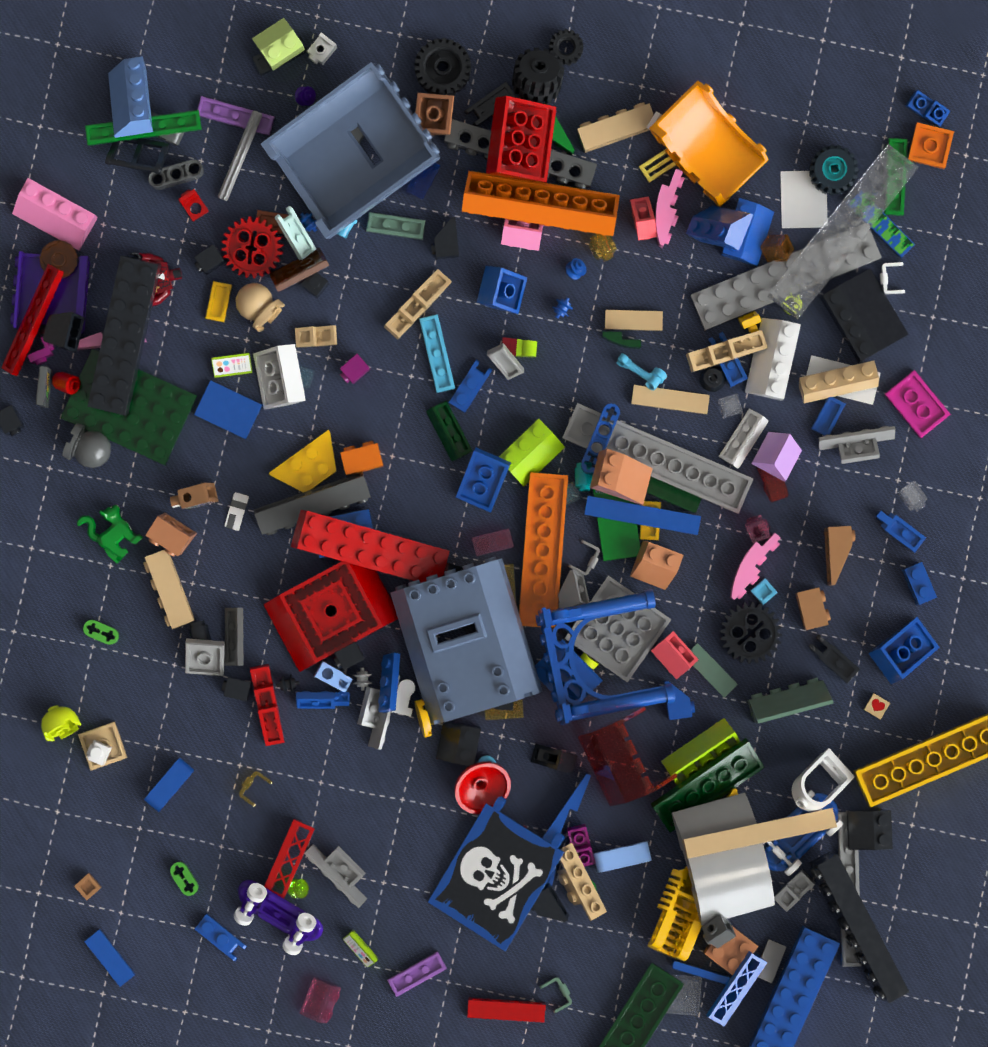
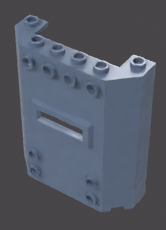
M370 62L261 143L270 159L278 163L317 220L315 224L326 239L335 236L440 159L438 154L440 151L431 141L433 138L427 128H422L420 117L416 113L413 114L411 112L409 101L405 97L402 98L398 93L400 91L399 87L394 81L391 82L386 77L385 71L380 64L376 65ZM358 127L380 158L381 161L375 165L351 133L355 128Z
M496 556L485 559V564L475 567L473 563L462 566V571L456 572L455 569L445 571V576L439 578L437 574L426 577L427 581L423 583L416 580L408 583L409 587L406 584L395 587L396 591L390 593L431 725L454 720L543 692L503 560H496ZM475 624L477 632L441 643L437 641V634Z

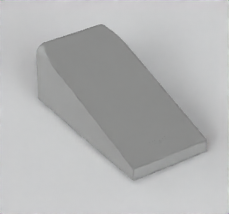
M768 939L761 955L767 964L758 978L770 983L773 982L786 946Z

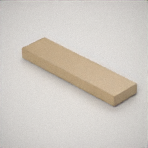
M634 385L631 404L707 414L710 395L656 388L653 391L646 386Z

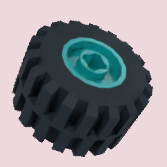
M829 145V147L822 148L815 154L810 164L809 176L812 179L811 182L818 191L821 190L824 194H842L850 189L857 178L859 168L857 167V159L855 160L854 158L855 155L850 153L849 149L841 148L842 146Z

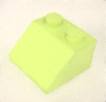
M284 18L252 38L273 71L305 50L294 30Z

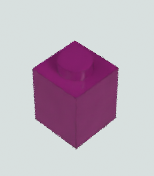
M356 354L340 368L342 371L340 376L346 383L351 382L354 384L370 368Z

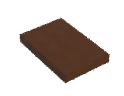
M317 248L303 260L296 259L271 272L269 275L277 291L280 292L328 267L329 264L321 249Z

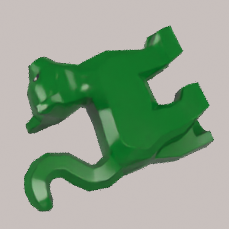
M116 504L99 512L104 520L111 523V526L102 534L95 533L96 524L92 517L81 516L77 520V525L81 526L87 523V534L90 539L104 548L107 555L117 564L129 552L126 548L120 547L119 543L125 538L136 545L143 538L140 534L135 535L129 524L121 517L120 507Z

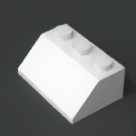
M295 344L276 346L253 353L264 410L306 401Z

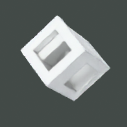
M321 32L307 50L308 58L315 64L320 63L324 65L337 49V45ZM319 46L324 47V51L318 52L317 48Z
M94 740L88 748L87 758L89 761L101 766L105 765L112 747Z

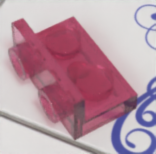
M313 978L299 1014L318 1023H327L332 1017V1010L340 997L339 992L341 988L318 978Z

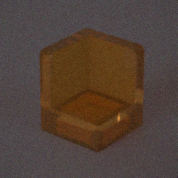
M788 234L769 235L761 245V250L767 262L787 261L794 250Z

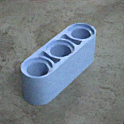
M648 841L593 854L597 873L652 861Z

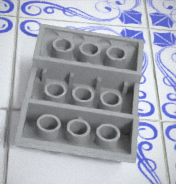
M745 793L671 813L693 888L691 890L701 926L719 915L728 919L775 905L772 880L763 843L690 859L686 858L683 839L757 824Z

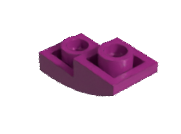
M586 824L567 828L570 843L573 844L584 867L595 864Z

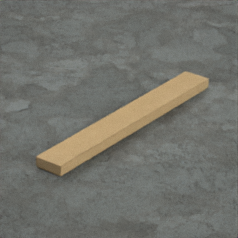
M833 808L683 839L686 858L690 859L836 828L837 824Z

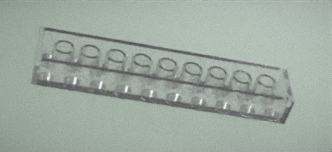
M887 144L772 288L768 297L798 320L916 173L918 166Z

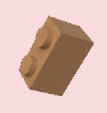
M818 587L795 593L804 630L829 625L828 621L831 618L829 610L824 608L823 602H826L823 590L820 591Z

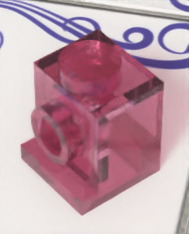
M761 514L747 519L745 527L752 543L771 537L769 523L767 519H763Z

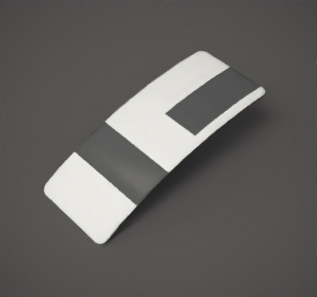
M234 493L225 527L239 531L249 496Z

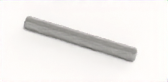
M252 111L218 194V198L227 201L256 133L262 118L260 112Z

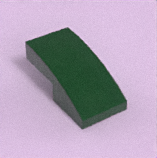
M602 332V338L615 345L631 349H641V340H622V332Z

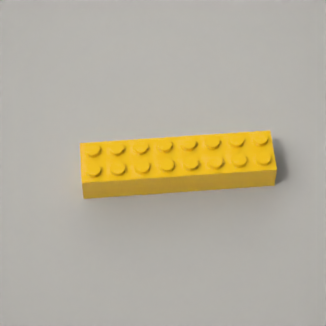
M988 713L853 770L867 805L873 807L988 758Z

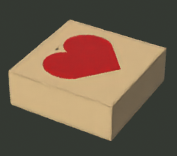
M873 693L863 710L881 720L890 703Z

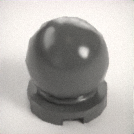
M76 423L71 431V434H73L70 443L66 442L62 456L67 460L75 457L77 462L84 467L96 468L102 466L107 462L111 454V444L107 437L101 432L94 430L85 432V425Z

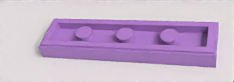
M203 96L200 98L197 109L200 112V117L243 129L246 128L253 111ZM261 113L262 118L256 132L270 136L275 117Z

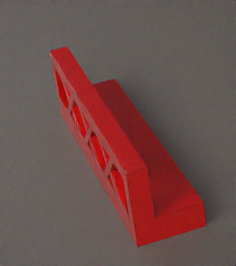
M293 819L265 883V888L285 899L315 828L302 823L298 819ZM302 827L309 830L307 838L299 841L297 836L299 828ZM298 844L300 854L291 859L289 851L293 845ZM290 862L293 870L291 874L283 876L282 867L285 863ZM279 880H282L285 886L282 894L273 890L275 883Z
M469 997L467 1018L544 1022L546 1002Z

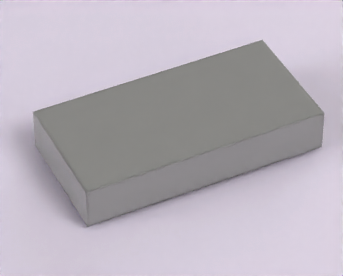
M504 343L487 351V356L507 380L524 373V367Z

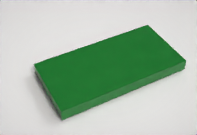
M593 489L594 497L634 504V502ZM597 517L603 561L637 557L640 550L637 524Z

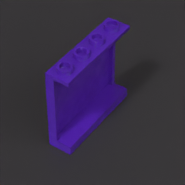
M19 251V256L15 258V267L18 270L13 280V285L16 286V294L12 296V305L15 308L14 313H11L10 323L17 330L44 274L39 262L40 254ZM88 256L78 257V266L69 277L61 280L41 325L47 324L50 315L66 312L76 313L86 320L90 258ZM85 320L81 334L85 333Z

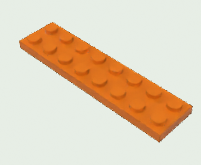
M530 472L519 615L523 626L541 627L537 626L535 616L538 615V611L545 607L550 610L558 609L568 475Z

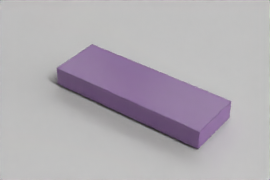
M437 951L392 976L387 981L397 997L446 970L447 967Z

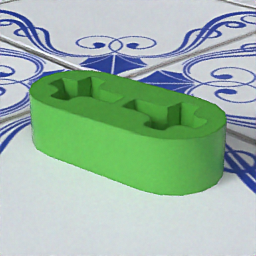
M89 620L84 624L83 630L88 637L109 645L115 644L119 639V633L113 627L96 620ZM93 623H95V628L99 629L100 632H92V634H90V629H88V625H93ZM103 631L106 633L113 631L115 639L107 641V636L102 635Z
M174 863L170 869L171 876L184 895H194L199 888L197 880L185 863ZM177 865L179 868H184V870L182 871L183 875L185 876L184 878H182L180 874H175L174 871H176ZM185 879L188 881L189 884L193 883L195 885L193 887V892H191L190 890H185V887L187 886L184 881Z

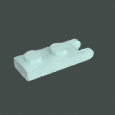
M288 206L286 211L289 215L282 219L277 214L275 220L298 259L303 260L315 251L316 247L293 208Z

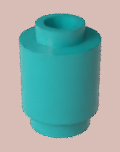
M577 463V468H575V487L579 488V491H590L593 474H585L581 470V463ZM584 463L587 465L586 469L590 470L592 463Z

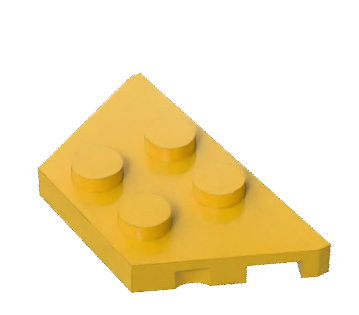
M327 430L269 472L270 476L301 492L309 491L337 472L330 431Z

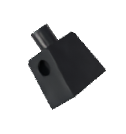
M73 312L50 315L47 324L40 326L39 331L43 336V341L76 353L85 318Z

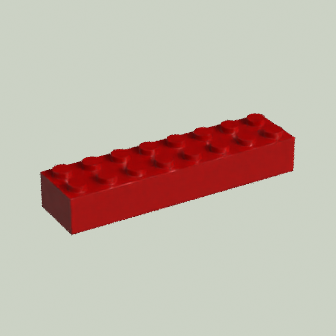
M300 510L291 543L292 548L411 581L419 580L420 583L426 582V577L437 574L438 578L443 576L450 552L449 550L307 510Z

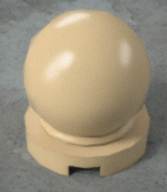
M258 283L246 284L239 290L236 296L238 312L247 320H254L252 327L258 332L264 330L263 325L267 321L271 324L281 313L282 309L280 307L285 306L279 299L273 301L269 289Z

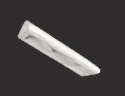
M749 408L719 457L739 469L767 425L768 420Z

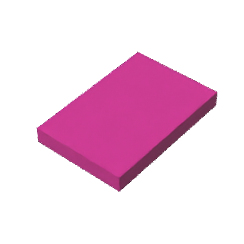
M915 370L884 394L920 439L951 415Z

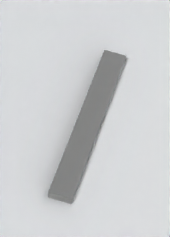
M838 812L837 820L840 819L843 822V825L838 829V856L860 896L858 850H848L847 812ZM841 930L842 967L862 966V963L859 964L854 956L856 953L854 947H850L845 939L847 936L845 930Z

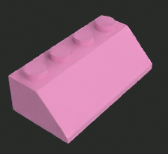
M27 178L18 195L12 213L58 240L71 244L78 251H80L98 218L95 214Z

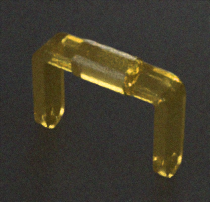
M255 771L251 777L248 776L241 785L243 788L239 792V796L253 807L257 805L245 797L243 793L252 785L256 775L269 784H273L270 779L258 771Z

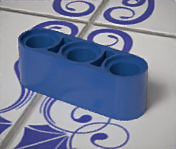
M179 758L149 792L144 801L159 812L190 777L194 769L183 759Z

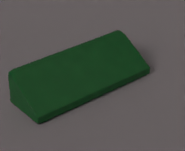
M447 400L426 411L452 462L473 452Z
M650 477L647 494L696 514L702 498Z

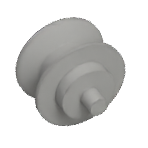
M360 668V672H356L357 675H353L357 677V681L353 684H357V687H361V691H365V687H369L368 684H372V682L368 681V677L372 674H368V671Z

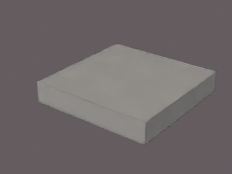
M186 638L185 673L224 676L225 641Z

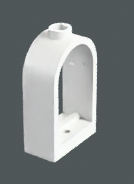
M828 748L795 779L792 785L793 799L799 808L808 812H816L828 805L855 776ZM819 763L839 784L823 802H817L810 798L804 786L806 777Z

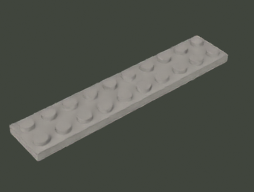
M865 223L691 294L690 297L704 330H708L879 260L882 257L868 223Z
M577 403L562 439L587 449L601 413ZM607 416L606 420L602 418V421H608L613 425V422H610L611 417ZM618 420L606 449L625 454L653 468L651 477L737 514L740 512L753 481V478ZM605 425L600 426L598 429L601 435L609 433V428ZM592 444L591 448L594 452L599 453V451H602L601 444Z

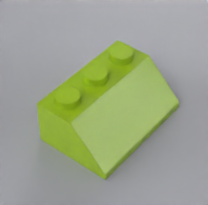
M538 419L499 457L511 462L508 471L525 487L529 483L530 472L539 473L565 446Z

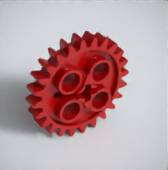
M252 216L248 217V221L243 217L241 218V224L235 221V228L233 226L228 227L231 233H224L228 239L222 240L226 247H223L221 250L227 251L223 258H229L226 265H234L232 271L239 269V276L245 272L246 278L250 276V273L254 279L257 278V273L263 277L264 270L268 274L271 273L270 267L274 269L277 267L274 262L281 261L277 256L284 253L279 250L284 244L278 243L282 236L276 237L275 234L279 230H272L273 223L267 226V219L261 223L259 216L256 217L255 221H253ZM242 231L249 234L248 241L241 238ZM257 231L254 241V247L257 249L252 252V263L249 264L248 260L252 249L248 246L253 243V232ZM260 235L267 237L268 243L266 245L260 243ZM238 250H243L245 252V259H240L238 257ZM257 254L264 256V263L257 262Z

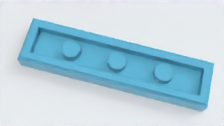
M438 314L419 318L436 392L453 390L455 385Z

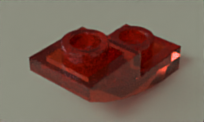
M756 466L764 482L763 488L770 502L788 497L789 494L784 481Z

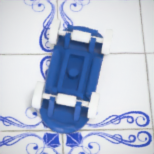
M812 790L807 792L809 797L817 802H823L828 796L823 793L815 794ZM834 800L820 810L833 808L837 824L836 828L763 843L770 870L784 871L787 876H790L802 864L799 859L825 834L829 837L832 836L843 825L840 819L837 820L839 810ZM797 807L787 817L797 816L811 812L805 811Z

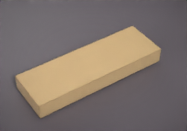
M605 310V330L662 331L663 311Z

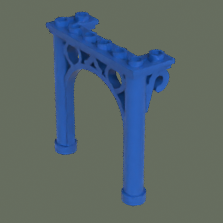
M652 589L644 590L643 593L555 610L546 609L545 607L538 611V615L535 616L537 626H541L542 634H539L540 643L545 646L546 653H543L545 665L548 664L550 672H547L549 684L552 683L554 691H551L553 703L556 702L557 705L555 717L557 722L560 721V725H565L569 721L664 702L667 704L675 702V693L671 683L612 696L596 693L582 681L574 663L573 651L575 640L584 625L597 618L655 608V596ZM583 620L578 624L574 631L568 625L565 624L569 622ZM560 628L565 629L571 636L566 645H561L557 641L556 632ZM555 646L559 649H566L568 647V652H564V658L558 662ZM560 670L566 671L569 677L573 676L574 679L568 680L563 686ZM571 683L577 684L582 689L577 700H572L568 696L567 688ZM586 693L599 699L581 703Z

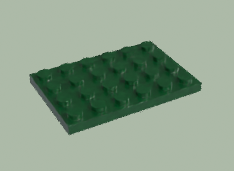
M92 348L79 376V390L75 394H71L61 419L72 424H83L88 431L101 432L108 440L166 466L197 395L138 369L129 414L121 415L87 407L99 351Z

